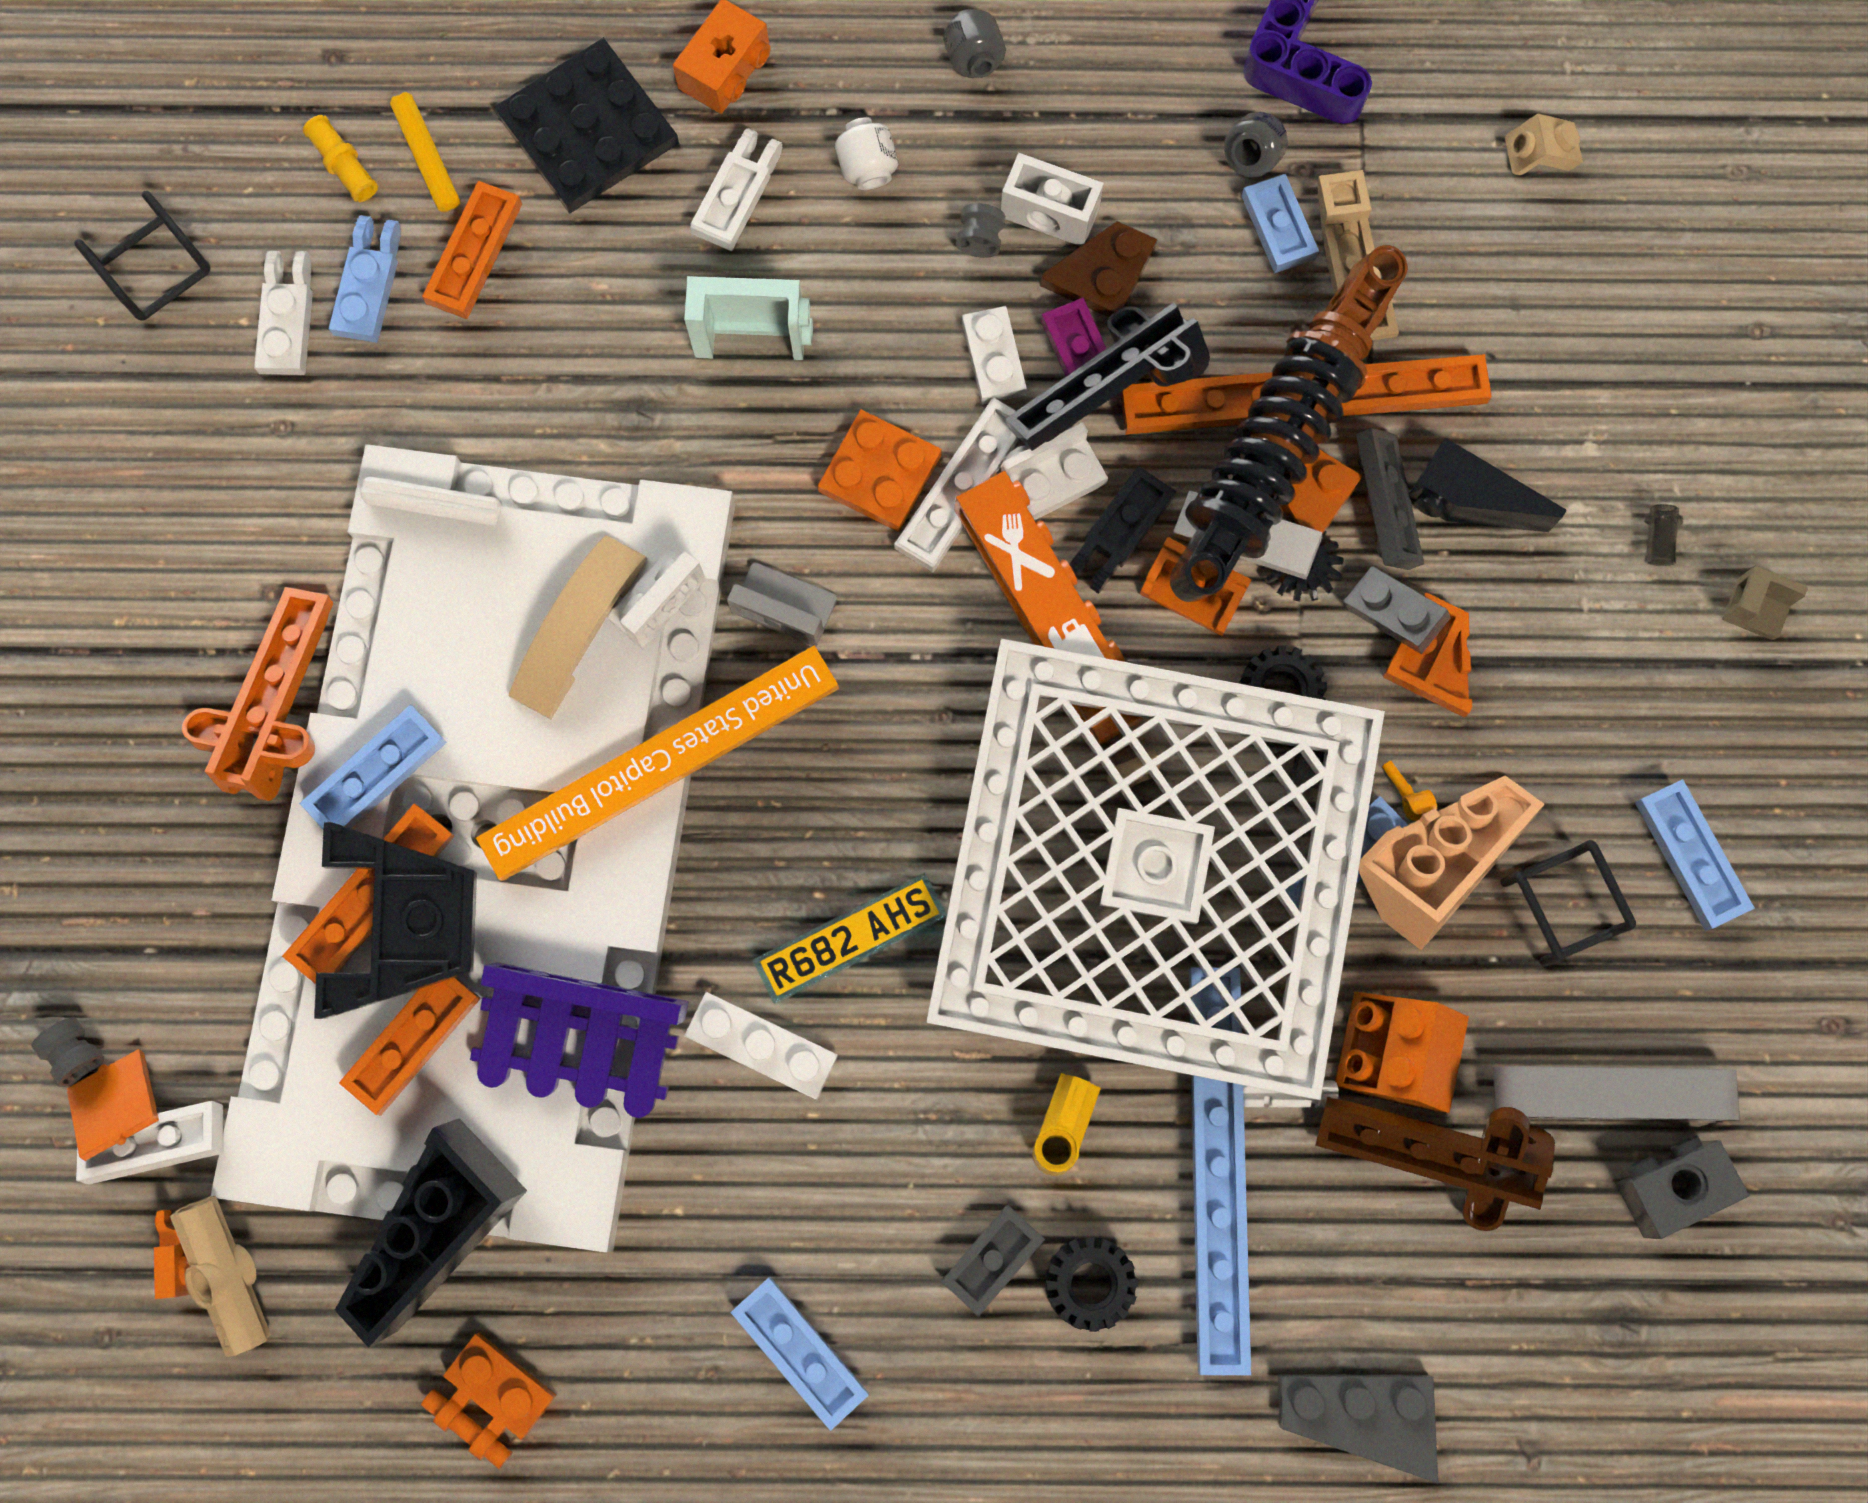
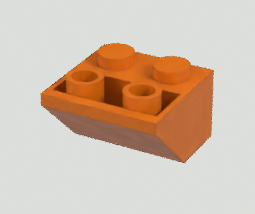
M1354 991L1335 1079L1338 1088L1405 1106L1450 1114L1469 1016L1438 1002Z

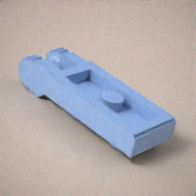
M361 215L357 218L356 226L354 227L353 247H349L328 329L333 336L377 343L398 264L396 255L401 237V226L398 221L386 220L380 237V251L370 250L374 233V221L369 216Z

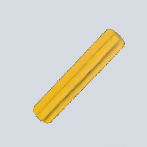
M403 92L400 95L393 96L390 100L391 108L435 205L440 212H448L451 209L457 208L460 205V199L412 94Z

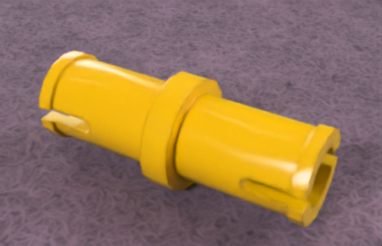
M317 115L308 120L303 127V134L309 138L323 157L322 163L326 170L332 175L336 174L355 202H364L370 199L377 192L378 184L359 162L358 152L354 146L343 141L327 116Z

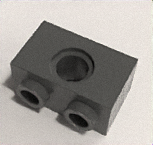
M1693 1136L1672 1145L1670 1149L1673 1155L1659 1162L1653 1156L1638 1161L1626 1168L1630 1176L1615 1182L1643 1238L1663 1239L1750 1196L1720 1140L1701 1141L1699 1136ZM1676 1172H1680L1687 1183L1686 1192L1681 1198L1674 1193L1671 1185L1672 1178Z

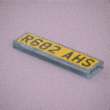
M923 873L753 959V962L773 1003L776 1005L947 918V914L926 873Z

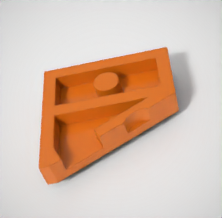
M1319 449L1320 455L1318 459L1312 464H1304L1307 467L1308 473L1305 481L1301 484L1293 485L1296 494L1294 500L1288 505L1280 506L1286 516L1291 514L1296 524L1320 531L1323 534L1360 483L1362 475Z
M1426 592L1423 596L1446 608L1451 618L1422 654L1399 642L1383 678L1465 718L1472 709V699H1469L1468 673L1471 671V657L1467 648V638L1470 635L1469 613Z

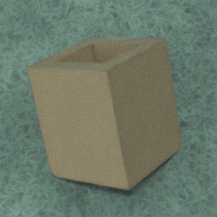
M1755 565L1737 579L1722 620L1767 639L1775 640L1781 634L1790 607L1805 597L1808 587Z

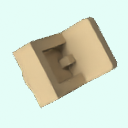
M1536 114L1509 132L1505 137L1513 174L1523 175L1538 164L1570 171L1583 163L1579 146L1580 136L1574 122Z

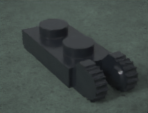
M1138 466L1085 536V543L1069 564L1075 576L1085 569L1095 550L1108 558V561L1095 574L1090 589L1099 594L1112 578L1117 568L1124 566L1174 499L1177 491Z

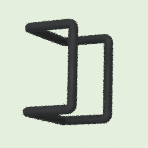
M143 191L142 197L156 213L157 217L101 258H98L81 239H77L74 242L76 248L119 301L136 319L141 321L148 319L207 276L211 269L197 248L149 191ZM162 224H165L200 269L141 311L104 266Z
M1587 840L1570 850L1521 871H1516L1504 877L1500 882L1503 887L1518 883L1552 952L1540 958L1539 963L1544 967L1560 962L1568 956L1616 935L1633 930L1636 927V920L1598 844L1593 840ZM1590 851L1625 922L1561 949L1527 878Z

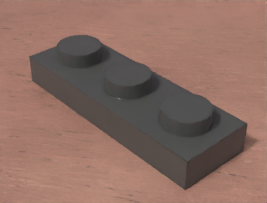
M1372 427L1357 433L1356 437L1359 447L1357 459L1365 475L1368 489L1367 506L1374 517L1378 536L1376 548L1378 554L1383 559V564L1405 570H1411L1424 565L1397 435Z

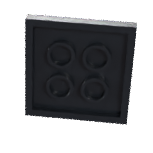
M604 37L494 106L497 117L569 214L679 144L677 133Z

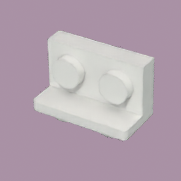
M1084 423L1068 428L1051 441L1043 443L1033 451L1026 445H1022L1005 457V461L1001 466V472L1006 471L1012 482L1018 480L1022 484L1030 500V505L1027 508L1034 520L1107 484L1108 477L1086 440L1088 430Z
M668 549L608 614L609 621L643 649L706 580L700 562L687 551L678 555L674 550Z

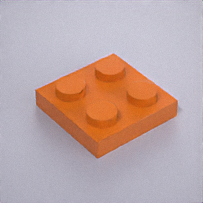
M860 409L820 480L818 492L900 532L940 460L942 449Z

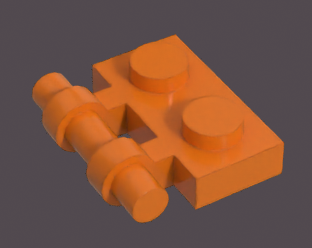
M479 1332L472 1337L443 1375L444 1378L458 1388L452 1398L448 1400L434 1388L422 1401L421 1406L435 1416L433 1423L444 1432L450 1429L470 1445L468 1451L481 1461L485 1457L500 1469L513 1453L498 1441L504 1431L508 1429L520 1440L524 1439L557 1395ZM471 1400L493 1417L485 1429L463 1412Z

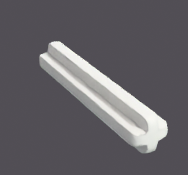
M370 476L364 478L360 491L361 499L369 505L487 525L497 524L501 513V503L494 497Z

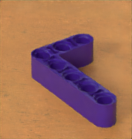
M1271 0L1251 40L1243 73L1248 84L1334 122L1344 124L1356 120L1362 113L1371 90L1372 80L1370 74L1366 69L1357 64L1300 41L1319 0ZM1279 23H1285V24H1287V25H1289V26H1284V25H1281V24H1279ZM1260 58H1266L1271 60L1272 62H1265ZM1301 75H1307L1313 79H1306ZM1342 92H1348L1352 94L1353 97L1346 96Z

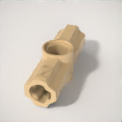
M206 1197L175 1211L174 1214L170 1215V1218L190 1266L185 1272L187 1290L196 1304L207 1309L225 1356H236L266 1342L271 1333L252 1288V1284L256 1280L254 1261L244 1247L234 1243L217 1197Z

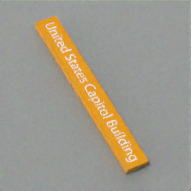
M814 645L477 836L476 839L500 881H504L837 691L839 685Z

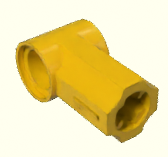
M1060 1073L1040 1132L1033 1146V1160L1041 1172L1046 1175L1058 1176L1065 1174L1074 1166L1079 1157V1150L1098 1099L1100 1087L1079 1077ZM1053 1138L1063 1141L1069 1150L1068 1160L1060 1165L1047 1162L1042 1154L1044 1142Z

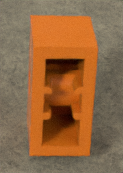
M720 0L673 63L678 89L722 114L730 102L735 103L741 97L746 86V80L754 69H760L767 61L771 50L767 24L731 2Z

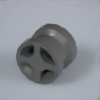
M972 203L966 205L961 213V222L964 226L958 232L956 239L958 249L974 257L989 258L996 256L1000 252L1001 239L998 237V233L1005 225L1006 216L1003 211L989 204Z

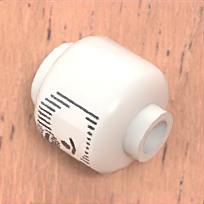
M868 117L858 118L847 123L845 126L847 131L842 133L835 143V149L845 180L849 183L857 184L858 189L861 190L874 189L890 182L892 179L891 174L897 169L899 161L888 127L883 124L872 123L871 118Z

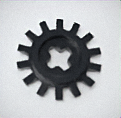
M1325 531V532L1322 534V539H1321V541L1323 540V538H1324L1325 535L1327 534V531ZM1337 541L1325 545L1320 543L1307 579L1275 569L1264 579L1267 584L1278 579L1282 584L1276 593L1281 596L1287 588L1294 590L1293 601L1300 602L1302 591H1308L1312 601L1318 600V587L1321 586L1328 594L1333 591L1328 577L1338 581L1342 577V574L1334 569L1332 565H1343L1344 558L1329 555V552L1339 548V544Z

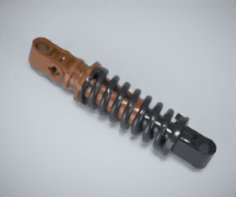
M1391 245L1379 246L1352 267L1343 285L1329 302L1326 310L1314 316L1309 326L1310 331H1295L1288 337L1286 341L1287 346L1284 349V358L1277 361L1272 369V378L1266 380L1260 389V398L1254 400L1248 409V419L1243 420L1236 429V439L1230 441L1226 446L1224 459L1217 462L1214 466L1212 480L1203 485L1195 500L1191 501L1185 510V516L1196 532L1170 575L1171 589L1179 599L1186 602H1196L1218 592L1225 585L1240 556L1260 558L1266 553L1269 547L1268 542L1271 539L1269 530L1272 525L1279 524L1284 517L1280 505H1288L1294 500L1296 494L1293 485L1303 483L1308 476L1307 467L1304 464H1312L1318 459L1320 452L1317 444H1323L1329 440L1332 435L1329 424L1337 423L1344 414L1341 403L1351 401L1357 390L1366 381L1365 376L1368 372L1361 359L1367 357L1373 346L1370 335L1384 318L1388 305L1401 282L1406 277L1408 270L1407 260L1398 248ZM1373 266L1381 272L1383 280L1375 274ZM1240 454H1244L1245 457L1241 458ZM1192 567L1200 569L1204 574V588L1194 583L1191 576Z

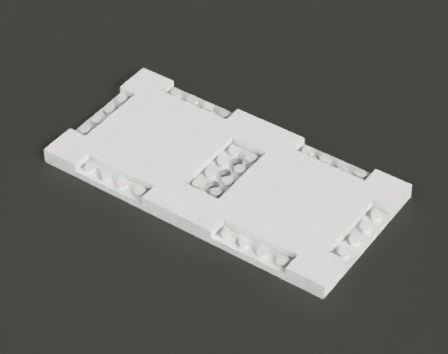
M365 444L347 531L353 539L317 713H310L306 730L315 743V753L307 764L298 769L271 900L278 904L239 1094L238 1097L231 1096L223 1132V1154H219L210 1197L216 1196L218 1199L383 1220L387 1211L393 1209L405 1187L402 1183L410 1168L417 1164L426 1148L424 1142L431 1129L460 1118L527 1189L522 1198L487 1235L606 1253L614 1250L635 1117L630 1116L624 1109L625 1092L608 1089L607 1096L602 1103L592 1108H586L580 1105L575 1098L576 1082L560 1079L557 1089L552 1094L538 1098L531 1095L527 1090L526 1078L528 1072L511 1069L510 1076L504 1084L494 1088L484 1086L477 1076L479 1062L470 1060L472 1048L475 1046L482 1048L489 1011L480 1010L482 997H493L494 988L482 986L481 980L484 965L499 962L655 994L691 774L504 881L498 879L482 848L477 846L475 835L482 825L488 823L498 825L702 709L735 510V500L732 491L640 480L639 485L461 463L458 457L453 455ZM370 476L494 497L501 503V513L497 524L487 525L369 505L361 499L360 491L364 478ZM605 535L647 557L646 563L629 591L668 549L674 550L678 555L687 551L699 561L706 580L643 649L609 621L608 616L606 617L572 675L575 681L551 720L508 696L522 661L554 602L579 565ZM618 597L611 611L623 598ZM411 704L447 743L351 829L384 839L414 803L434 819L446 817L451 820V833L455 837L437 858L477 872L474 971L456 978L481 999L382 1116H379L370 1111L342 1087L339 1082L418 990L328 1019H314L316 984L285 960L282 955L357 870L325 869L322 867L323 829L299 803ZM372 934L338 973L370 972ZM526 995L525 1004L541 1007L543 998ZM574 1006L573 1014L590 1017V1007ZM623 1014L621 1024L639 1027L640 1018ZM521 1019L515 1055L531 1058L538 1021ZM570 1028L563 1065L580 1067L587 1031ZM618 1038L612 1075L628 1078L635 1041Z

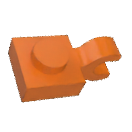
M159 1210L155 1217V1226L159 1233V1247H154L155 1299L190 1295L185 1283V1272L190 1266L170 1218V1215H172L171 1210Z

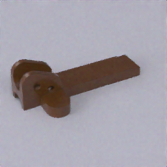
M1328 1096L1315 1144L1318 1147L1467 1189L1464 1199L1463 1217L1467 1224L1480 1231H1492L1500 1227L1504 1221L1510 1201L1541 1209L1544 1190L1548 1178H1551L1553 1172L1555 1152L1553 1136L1542 1128L1530 1125L1527 1116L1522 1111L1512 1107H1501L1494 1110L1490 1114L1480 1138Z

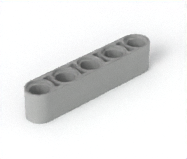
M1493 1067L1495 1110L1501 1107H1512L1522 1111L1527 1118L1681 1121L1740 1120L1737 1070Z

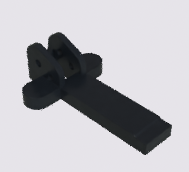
M1174 303L1152 318L1139 308L1132 306L1115 311L1107 321V327L1115 343L1005 418L1010 431L1033 451L1043 443L1057 437L1147 373L1149 378L1161 387L1199 377L1209 365L1210 353L1198 321L1193 317L1188 321L1184 319L1178 306Z

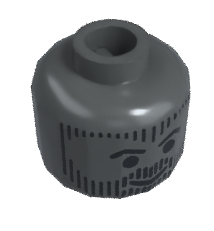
M975 9L963 10L952 18L944 30L943 41L953 69L959 75L968 78H983L996 70L1004 60L1006 53L1005 43L996 19L989 12Z
M1255 112L1246 115L1233 125L1226 135L1224 143L1225 159L1230 168L1239 175L1249 178L1260 177L1270 172L1283 158L1288 145L1287 132L1282 122L1272 114Z

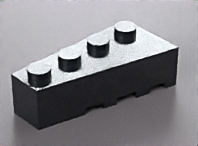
M460 1118L431 1129L424 1142L426 1148L417 1164L410 1168L402 1183L405 1187L392 1210L387 1211L378 1228L381 1231L371 1250L364 1254L335 1308L337 1314L368 1348L398 1332L527 1192V1189Z

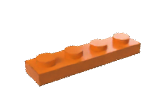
M414 803L383 840L437 858L455 835ZM357 869L282 955L285 960L316 984V973H338L372 934L375 869Z

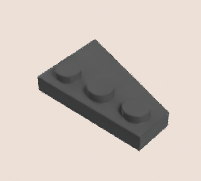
M1278 1374L1280 1428L1439 1484L1433 1376Z

